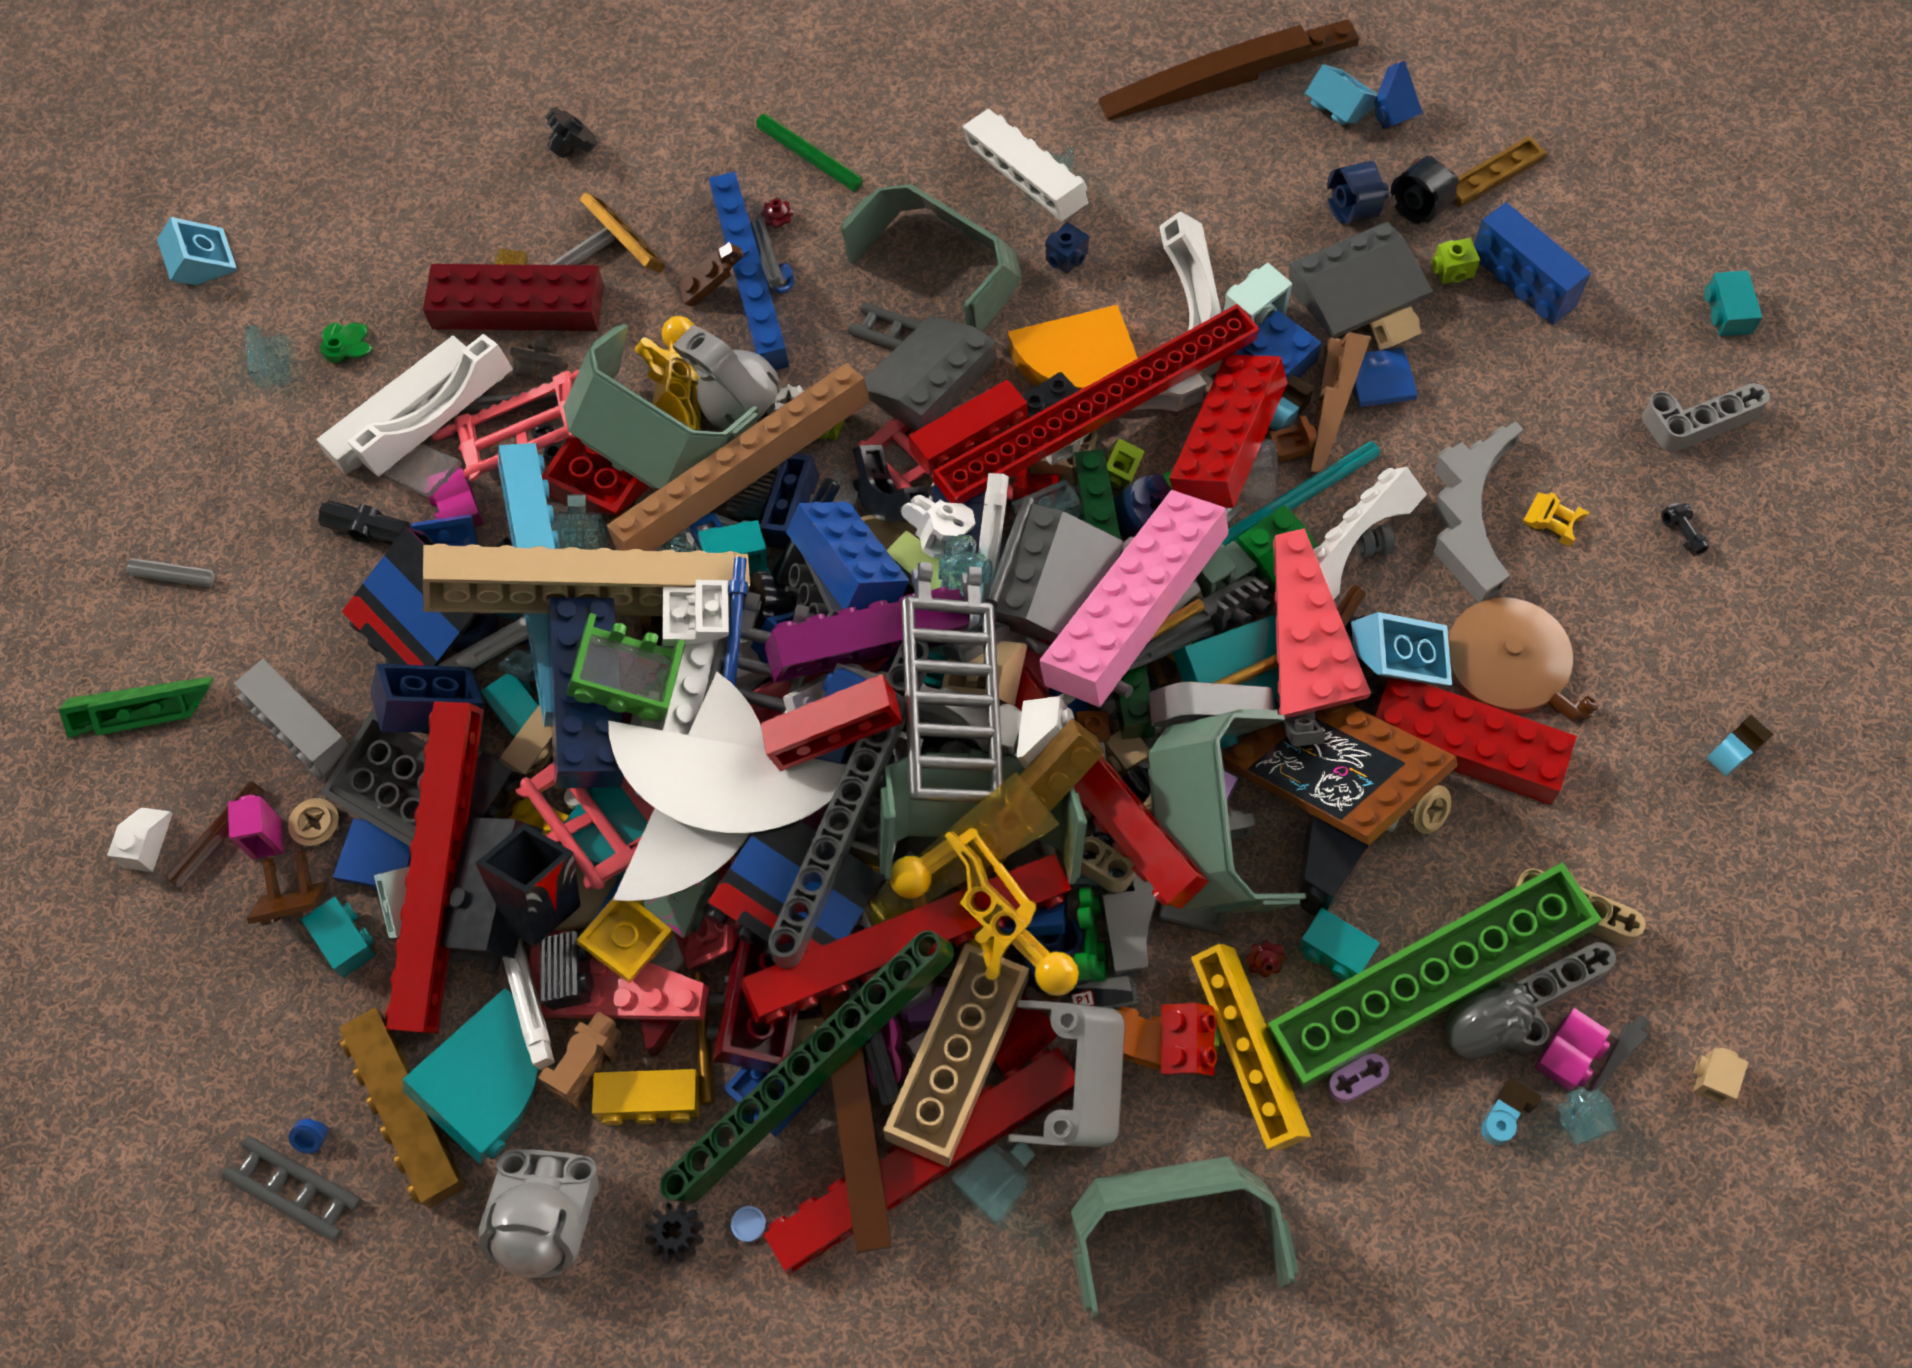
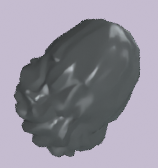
M1499 981L1485 991H1479L1470 995L1451 1008L1444 1025L1445 1039L1450 1049L1466 1060L1475 1061L1483 1056L1495 1055L1502 1050L1510 1051L1513 1048L1521 1047L1524 1038L1532 1030L1531 1024L1534 1020L1532 1014L1535 1012V1008L1532 1005L1534 999L1531 994L1527 993V988L1515 981L1512 984Z

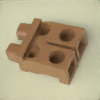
M597 1011L588 1026L579 1022L574 1029L576 1034L567 1044L566 1054L554 1071L546 1066L538 1076V1079L552 1096L579 1111L593 1090L594 1073L605 1072L607 1060L613 1063L618 1056L614 1045L622 1033L615 1027L616 1023L614 1020Z

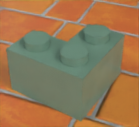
M1235 540L1226 546L1220 545L1196 577L1203 599L1247 575L1255 577L1257 565Z

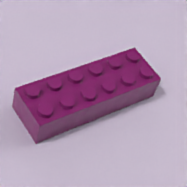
M940 587L931 591L932 598L962 600L959 588L949 590L948 587ZM915 593L901 597L899 602L888 604L887 600H881L870 604L867 609L857 611L856 607H849L840 610L838 615L826 617L825 614H817L807 618V622L794 624V621H786L777 624L775 629H772L764 646L774 683L834 670L837 663L843 665L848 663L860 664L896 656L903 642L901 602L906 596L915 597ZM915 610V628L965 631L970 625L967 614ZM927 642L929 648L947 644L939 642Z

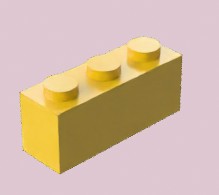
M696 1069L594 1073L592 1114L597 1120H602L603 1125H621L622 1120L636 1119L638 1124L656 1123V1118H670V1122L687 1123L690 1122V1117H699L700 1077Z

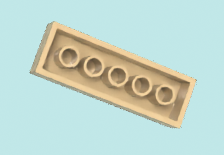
M968 943L965 944L883 1129L886 1141L946 1167L950 1166L1015 1013L1018 1000L1021 999L1029 975V968L1002 958L1001 974L994 980L988 979L985 975L987 968L982 955L984 953L983 949Z

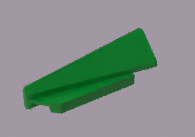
M213 677L68 698L58 710L68 738L93 729L96 736L190 718L212 685Z

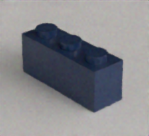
M794 454L780 464L760 525L768 547L786 548L790 541L786 531L798 503L812 502L820 476L812 456Z

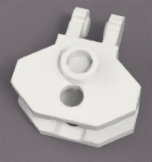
M918 494L912 498L911 503L908 502L901 508L903 518L917 528L915 535L920 538L922 551L932 558L950 559L964 547L966 543L965 534L972 530L976 524L973 510L962 503H945L941 499L934 503L930 499H926L925 496ZM944 541L949 542L952 546L946 545Z

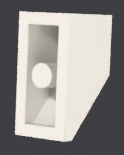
M1060 696L1023 701L1017 759L1025 769L1072 718L1074 719L1072 710L1066 706Z
M148 808L138 809L117 826L107 856L122 868L153 872L173 813Z

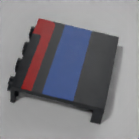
M408 527L404 528L341 612L350 620L349 625L368 639L367 644L386 658V664L438 666L478 614L493 617L495 613L423 612L424 545H434L435 543L424 532Z
M798 820L779 828L753 832L710 899L703 906L702 909L708 912L707 917L720 926L727 924L736 930L735 935L749 945L756 943L765 949L764 954L773 961L768 943L769 937L817 831ZM824 852L818 858L827 861L832 859L835 854ZM848 853L805 953L848 936L881 884L884 876ZM810 882L806 885L805 889L808 891H815L819 889L822 884H820L819 882ZM798 912L792 916L791 920L801 922L807 918L808 914ZM783 943L778 947L777 951L788 953L795 945Z

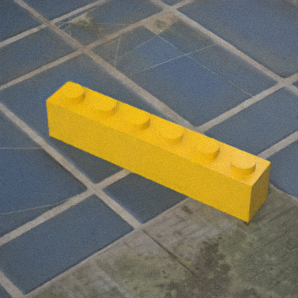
M1219 943L1192 956L1191 959L1210 1006L1214 1007L1217 1025L1266 1149L1283 1150L1310 1138L1311 1134L1235 948Z

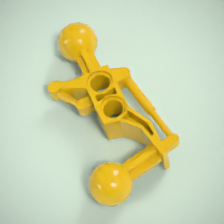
M675 316L668 319L661 330L663 342L669 348V351L658 347L648 338H642L636 345L635 351L644 358L645 363L649 366L650 370L647 372V376L655 381L653 405L692 430L701 431V408L697 400L699 376L691 365L672 347L694 323L687 317Z
M975 828L967 830L960 836L954 831L945 834L947 838L945 841L922 857L904 856L892 865L891 880L889 882L893 891L903 898L915 899L922 896L929 889L933 873L959 856L966 866L968 890L960 904L984 926L977 933L976 940L981 943L984 953L982 955L987 968L985 970L986 977L990 980L999 977L1001 974L1002 958L1008 947L1012 944L1036 967L1035 978L1041 990L1054 996L1065 995L1073 990L1079 976L1077 964L1065 953H1050L1026 930L1031 924L1036 911V904L1027 898L1002 863L1000 864L978 836V831ZM974 840L994 867L993 870L1021 905L1017 910L989 883L981 858L967 845L970 841ZM979 891L986 892L991 898V905L987 910H981L975 905L974 898ZM1006 915L1014 919L1016 928L1013 934H1005L1000 930L999 920L1002 916ZM992 936H994L993 952L990 951L988 940Z

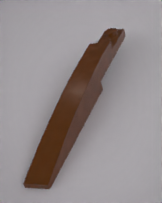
M1350 19L1304 31L1302 25L1294 26L1223 48L1166 69L1100 97L1099 103L1107 121L1258 80L1260 72L1358 46L1359 36Z
M848 992L835 998H831L830 994L821 997L824 1022L849 999ZM856 1019L854 1021V1028L857 1026ZM835 1038L829 1044V1051L835 1046ZM863 1045L831 1075L857 1254L892 1248L866 1052Z

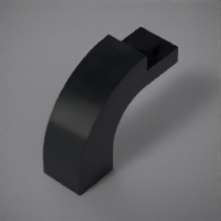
M859 445L852 449L860 477L852 482L864 508L873 517L883 522H908L901 515V508L906 503H911L912 498L918 494L929 499L927 487H905L899 490L890 477L882 445Z

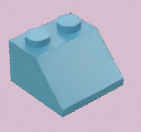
M1322 64L1305 92L1306 95L1312 98L1310 101L1312 105L1322 111L1325 108L1333 113L1331 118L1342 125H1345L1346 122L1356 124L1375 107L1374 101L1377 93L1342 69Z
M170 217L157 239L170 281L198 285L235 272L237 269L223 228Z

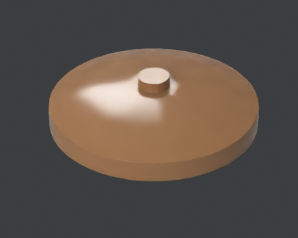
M1493 598L1481 601L1468 608L1458 617L1448 636L1451 677L1458 688L1471 700L1512 714L1528 713L1545 707L1557 691L1562 692L1571 676L1573 650L1567 633L1551 614L1541 607L1524 600Z

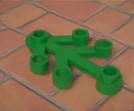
M1092 887L1079 889L1078 921L1080 928L1086 929L1085 950L1083 953H1075L1074 961L1078 967V981L1093 979L1094 982L1107 981L1104 961H1108L1106 942H1099L1097 915H1102L1103 909L1100 895H1094Z

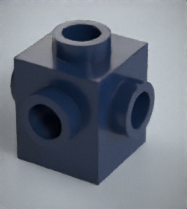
M1066 222L1056 233H1051L1045 242L1046 261L1053 268L1060 269L1068 274L1074 267H1079L1088 254L1089 235Z

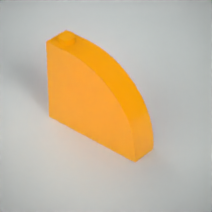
M1118 305L1008 331L1010 355L1019 371L1036 387L1058 372H1062L1078 390H1081L1138 358Z

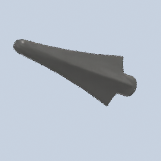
M1638 1015L1633 1023L1628 1021L1627 1025H1623L1605 1065L1590 1087L1591 1093L1596 1094L1622 1062L1650 1036L1644 1032L1650 1024L1647 1018Z

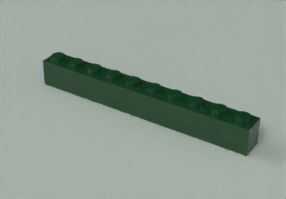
M1104 449L1074 452L1072 474L1081 520L1121 540ZM1142 665L1127 671L1121 678V681L1133 686V692L1129 698L1113 692L1122 740L1144 739L1154 736L1155 726H1151L1148 693L1151 691L1146 666Z

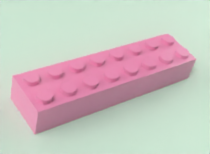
M1171 490L1039 660L1045 686L1101 707L1227 537L1226 508Z

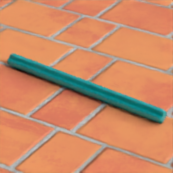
M1374 441L1364 444L1229 527L1228 535L1221 545L1226 546L1234 540L1237 543V539L1241 534L1282 505H1285L1290 511L1377 458L1380 448Z

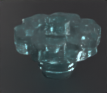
M963 534L952 535L945 544L944 556L941 557L939 562L938 578L942 580L941 587H948L949 590L959 588L960 594L963 597L960 575L962 573L967 574L969 566L981 567V583L983 584L988 583L992 574V561L983 554L975 552L976 541L973 540L972 536Z

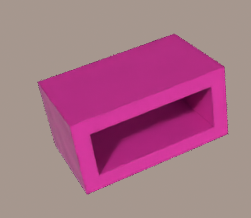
M246 795L239 800L228 802L229 838L252 860L284 854L282 818L261 796Z

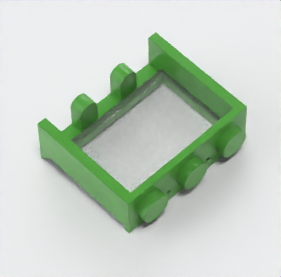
M590 613L583 630L566 695L572 696L582 703L593 702L604 705L614 712L625 711L632 713L645 721L662 722L670 706L685 641L679 639L674 650L657 646L658 636L654 633H646L642 641L626 637L627 627L621 623H615L611 632L593 627L596 614Z

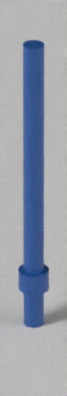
M744 557L734 558L733 576L728 585V595L731 599L724 677L735 687L743 598L747 597L748 583L745 581L747 559Z

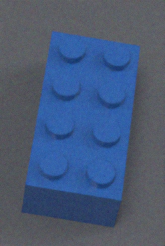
M1507 202L1482 219L1474 242V247L1480 258L1479 265L1486 267L1499 282L1507 285L1520 300L1527 302L1536 310V313L1541 318L1547 319L1552 325L1577 307L1591 274L1587 268Z
M849 502L798 503L786 533L842 609L856 607L857 611L867 609L870 604L881 600H887L888 604L899 602L910 580Z

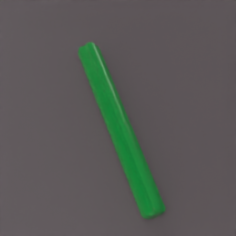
M763 113L756 119L758 129L852 191H857L862 186L861 176L770 116Z

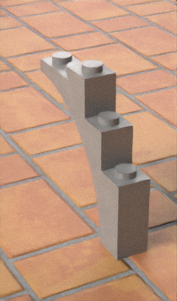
M1516 421L1507 427H1499L1492 433L1490 438L1484 442L1481 440L1475 442L1469 449L1463 442L1453 448L1451 446L1446 447L1438 454V460L1434 468L1436 475L1447 486L1438 494L1434 512L1448 528L1444 529L1437 536L1436 539L1438 541L1433 552L1478 603L1488 600L1504 590L1510 574L1496 557L1486 536L1482 519L1481 495L1489 471L1503 455L1518 444L1524 429Z
M1241 811L1228 813L1231 841L1252 836L1255 827L1253 813L1243 814ZM1137 875L1130 884L1132 891H1109L1107 895H1102L1103 919L1113 978L1121 976L1134 978L1147 975L1148 956L1146 941L1148 926L1158 900L1152 894L1155 888L1149 881L1144 882Z

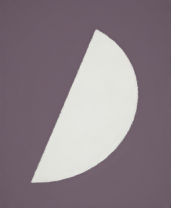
M716 672L688 735L765 749L762 728L752 707L730 681ZM655 808L613 900H646L684 890L717 871L736 853L750 833H723L692 827L663 814Z
M608 720L613 754L620 770L633 789L646 802L663 814L684 824L708 831L723 833L760 832L796 822L814 813L831 801L847 766L840 763L811 759L780 772L766 755L765 749Z

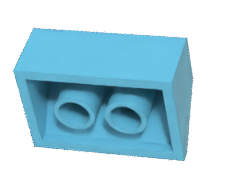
M1376 612L1351 622L1354 652L1377 675L1444 687L1452 686L1447 625Z

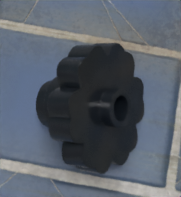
M554 107L545 116L548 120L547 124L553 130L549 136L550 141L547 146L557 156L565 158L567 155H571L575 149H582L589 153L597 145L598 142L594 139L596 136L591 130L567 111H561Z
M755 570L753 574H749V592L760 594V601H762L754 628L761 629L765 620L769 617L791 612L792 595L789 591H784L783 588H776L773 585L772 574L761 570Z

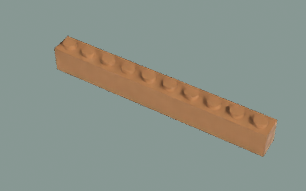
M845 363L606 526L615 548L624 551L631 549L654 551L867 405L870 401L865 378Z

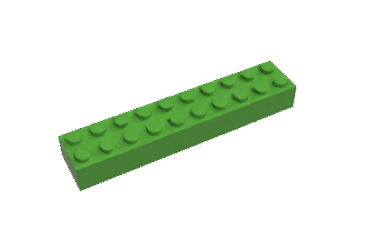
M1562 862L1270 1021L1267 1029L1298 1085L1303 1090L1453 1008L1470 995L1484 991L1494 983L1504 980L1593 931L1602 919Z

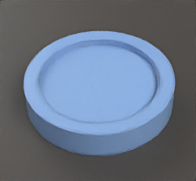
M745 1206L737 1210L733 1215L731 1229L735 1237L740 1241L754 1242L763 1235L766 1229V1219L758 1208Z

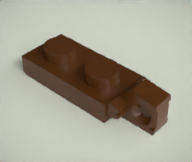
M729 242L713 252L678 281L684 304L690 307L695 306L731 276V267L744 257L742 249Z

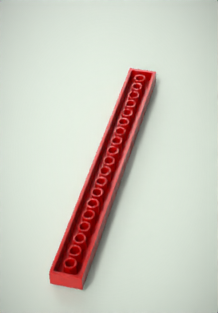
M1236 304L933 470V482L950 503L963 504L986 491L988 473L1004 474L1009 477L1017 474L1256 341L1260 329L1245 311Z

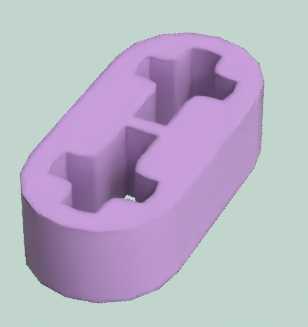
M1373 1053L1367 1054L1337 1070L1331 1076L1327 1086L1329 1095L1339 1103L1351 1102L1380 1086L1389 1074V1065L1382 1056ZM1368 1062L1371 1066L1378 1065L1380 1067V1071L1377 1073L1379 1078H1376L1373 1074L1362 1078L1360 1074L1365 1072ZM1339 1078L1343 1082L1355 1079L1356 1083L1352 1084L1349 1088L1350 1094H1347L1344 1090L1337 1091L1336 1087L1339 1083Z

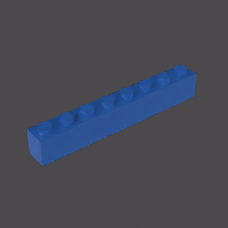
M731 172L710 177L708 179L725 244L730 242L740 247L744 255L741 260L732 266L755 352L764 357L774 370L789 367L785 344L736 173Z

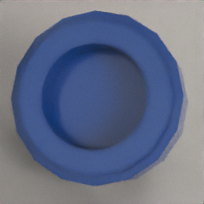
M783 262L779 264L783 280L788 279L784 286H777L774 289L777 293L788 292L793 287L795 281L793 270L788 263Z
M312 1119L299 1120L289 1133V1142L299 1152L304 1154L315 1153L323 1145L328 1134V1127L324 1123Z

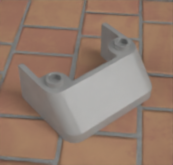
M1018 1000L1017 1007L1051 1011V1026L1054 1032L1063 1038L1077 1039L1073 1110H1056L1048 1115L1044 1124V1136L1016 1133L1009 1134L1008 1141L1100 1148L1112 1145L1117 1140L1120 1129L1125 1021L1123 1016L1115 1009L1107 1007Z

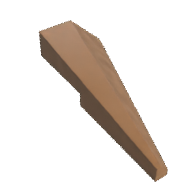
M1348 332L1342 340L1330 338L1324 345V353L1327 354L1325 365L1321 369L1322 381L1318 393L1314 426L1317 429V441L1314 442L1312 448L1313 456L1309 473L1317 474L1325 468L1371 336Z

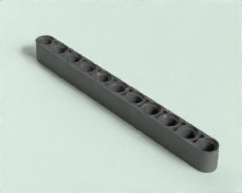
M916 641V653L921 656L919 659L930 660L927 642ZM903 642L886 677V680L895 691L902 723L858 740L769 937L768 943L772 959L781 968H793L801 961L881 780L884 768L888 764L906 723L905 687L896 686L899 682H904ZM917 672L919 691L927 673ZM875 737H883L885 739L882 743L871 742ZM863 765H870L873 767V769L868 772H861L858 770L859 767ZM849 794L860 795V798L855 801L845 799ZM841 822L848 825L840 831L832 829L836 823ZM824 852L835 854L832 859L827 861L818 858ZM810 882H819L820 884H822L821 887L815 891H808L805 889L806 885ZM798 912L808 914L807 918L801 922L791 920L792 916ZM783 943L795 945L788 953L777 951L778 947Z

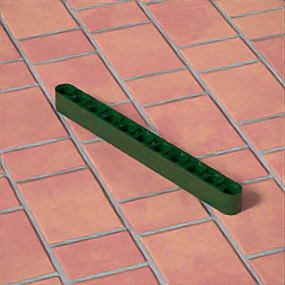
M926 930L917 934L663 1174L660 1181L661 1194L666 1199L685 1204H693L698 1201L949 965L954 955L952 944L933 931ZM937 943L935 953L929 956L930 948ZM911 967V975L904 980L905 971ZM886 991L884 1001L879 1004L880 995ZM861 1014L860 1023L854 1028V1021ZM835 1038V1046L829 1051V1044ZM810 1062L809 1071L804 1075V1068ZM785 1086L784 1094L779 1099L780 1089ZM759 1109V1117L756 1120V1122H754L755 1113ZM734 1133V1141L729 1145L730 1137ZM709 1156V1164L705 1169V1161ZM684 1180L683 1190L680 1192V1185Z

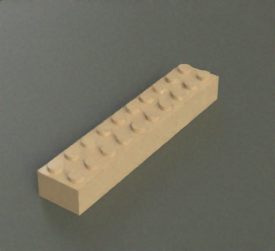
M446 544L424 545L423 612L547 614L549 598H614L615 615L663 616V587H695L696 580H728L729 585V581L732 580L735 557L747 559L745 581L748 583V594L750 589L748 554H738L733 551L707 553L700 550L675 552L673 550L643 551L641 549L624 551L611 550L609 548L586 550L576 547L549 549L543 546L515 548L509 545L481 547L475 544L467 546H448ZM728 595V617H729L730 599H731V597H730L729 595ZM746 597L743 598L742 614H743V610H744V605H745Z

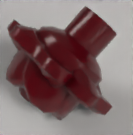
M773 199L770 203H765L764 210L761 211V216L765 218L766 225H774V227L790 223L791 216L795 214L794 210L790 208L789 201L782 202L780 199Z
M1268 940L1262 941L1260 945L1253 944L1251 953L1245 958L1249 964L1250 972L1259 973L1265 978L1269 977L1271 973H1279L1281 965L1287 959L1286 955L1282 953V945L1272 944Z

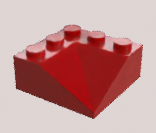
M577 437L567 438L542 474V480H548L550 498L572 508L614 516L621 513L650 488L625 470L619 471L614 468L611 461L581 443V440ZM572 494H584L585 506H572Z

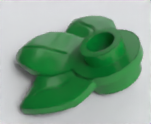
M338 322L329 324L322 332L323 342L320 345L322 356L328 362L340 363L347 357L360 358L370 353L373 348L368 343L363 342L368 333L367 325L350 323L343 327Z

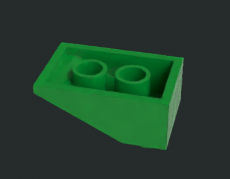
M1282 505L1237 539V544L1257 565L1255 576L1259 580L1262 578L1269 580L1270 588L1268 590L1274 596L1276 591V575L1274 574L1273 540L1275 536L1305 528L1312 548L1318 547L1305 525L1285 505Z

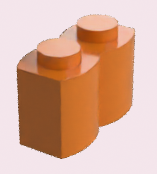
M1121 1006L1116 1011L1123 1016L1125 1021L1123 1060L1161 1071V1017L1152 1016L1151 1020L1144 1019L1138 1016L1139 1012L1137 1010Z

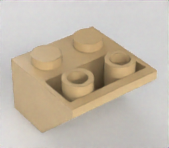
M1001 641L996 644L999 705H1015L1027 644ZM984 653L968 663L984 664ZM950 658L947 660V661L959 662V661H956V660H953V659H950ZM944 674L941 688H949L956 693L986 695L985 677Z

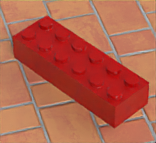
M1229 355L1223 359L1169 477L1173 491L1225 508H1235L1288 384L1281 356Z
M1389 677L1375 714L1376 718L1456 756L1458 766L1453 771L1549 805L1553 803L1561 790L1577 738L1576 735L1425 683Z

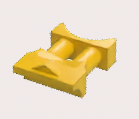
M1538 492L1522 523L1534 529L1544 530L1547 528L1561 535L1560 543L1571 546L1575 541L1572 531L1573 523L1584 520L1589 512L1579 506L1574 512L1559 504L1561 500L1556 497V494L1552 492L1550 494ZM1556 515L1561 519L1567 521L1568 524L1566 525L1558 521L1557 519L1553 518L1552 516Z

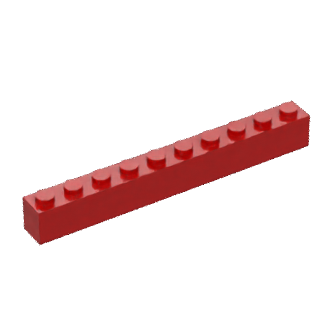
M1024 663L1014 705L1020 711H1022L1023 701L1052 697ZM1103 756L1074 785L1075 792L1079 794L1083 809L1085 811L1090 810L1095 816L1092 820L1093 823L1104 834L1109 833L1115 840L1112 843L1115 850L1124 858L1129 857L1135 864L1132 870L1141 880L1151 883L1155 888L1152 894L1162 905L1166 907L1169 904L1182 909L1210 882Z
M434 701L433 711L429 715L430 732L428 743L424 748V773L419 781L421 794L419 806L414 816L416 828L414 839L410 844V869L405 877L406 896L405 903L400 911L402 923L400 937L395 945L397 957L395 970L392 972L390 979L392 991L390 1003L385 1013L387 1020L386 1029L438 1034L450 954V949L440 947V942L469 819L484 713L483 709L471 703Z
M1055 853L1009 871V874L1027 898L1036 904V909L1045 906L1047 910H1051L1065 903L1064 898L1071 891V887ZM999 876L988 880L1016 910L1021 906ZM968 888L806 952L799 964L793 968L786 969L774 965L744 977L741 986L756 1023L765 1020L767 1024L775 1023L785 1018V1012L798 1007L799 1011H804L819 1003L818 998L830 994L831 998L841 996L851 990L849 986L858 981H862L864 985L922 931H933L951 944L955 943L956 947L970 943L975 939L974 935L984 926L960 904ZM979 891L975 895L974 902L977 908L987 910L991 905V898L986 892ZM1006 915L1002 916L999 920L1000 930L1005 927V922L1013 918ZM937 943L930 948L929 956L935 953Z
M1057 1047L1049 1051L1046 1048L1037 1053L1031 1059L1033 1063L1024 1069L1018 1066L1003 1076L1004 1081L994 1088L992 1085L982 1088L949 1167L895 1144L887 1150L888 1155L880 1159L887 1212L1072 1094L1075 1088V1072L1060 1049ZM845 1177L831 1184L828 1187L829 1193L817 1199L814 1196L798 1206L799 1212L789 1218L786 1215L781 1216L768 1225L769 1231L763 1235L788 1276L854 1234Z

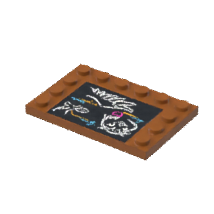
M1349 704L1315 711V720L1325 731V744L1293 747L1279 722L1253 731L1222 757L1226 768L1367 845L1375 841L1458 766L1456 756Z

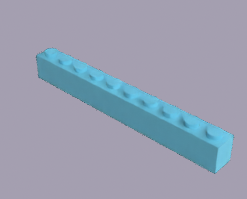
M536 443L499 445L498 467L512 546L515 548L543 546L549 549H558L559 539L557 530L552 531L551 523H554L553 506L547 505L546 498H549V484L547 479L542 480L541 475L545 471L543 455H538ZM528 613L524 614L543 726L549 727L552 726L547 614Z

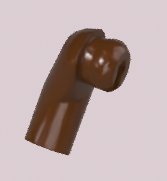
M1559 691L1548 702L1570 720L1589 719L1595 715V711L1599 707L1598 701L1594 697L1586 696L1583 700L1571 702Z

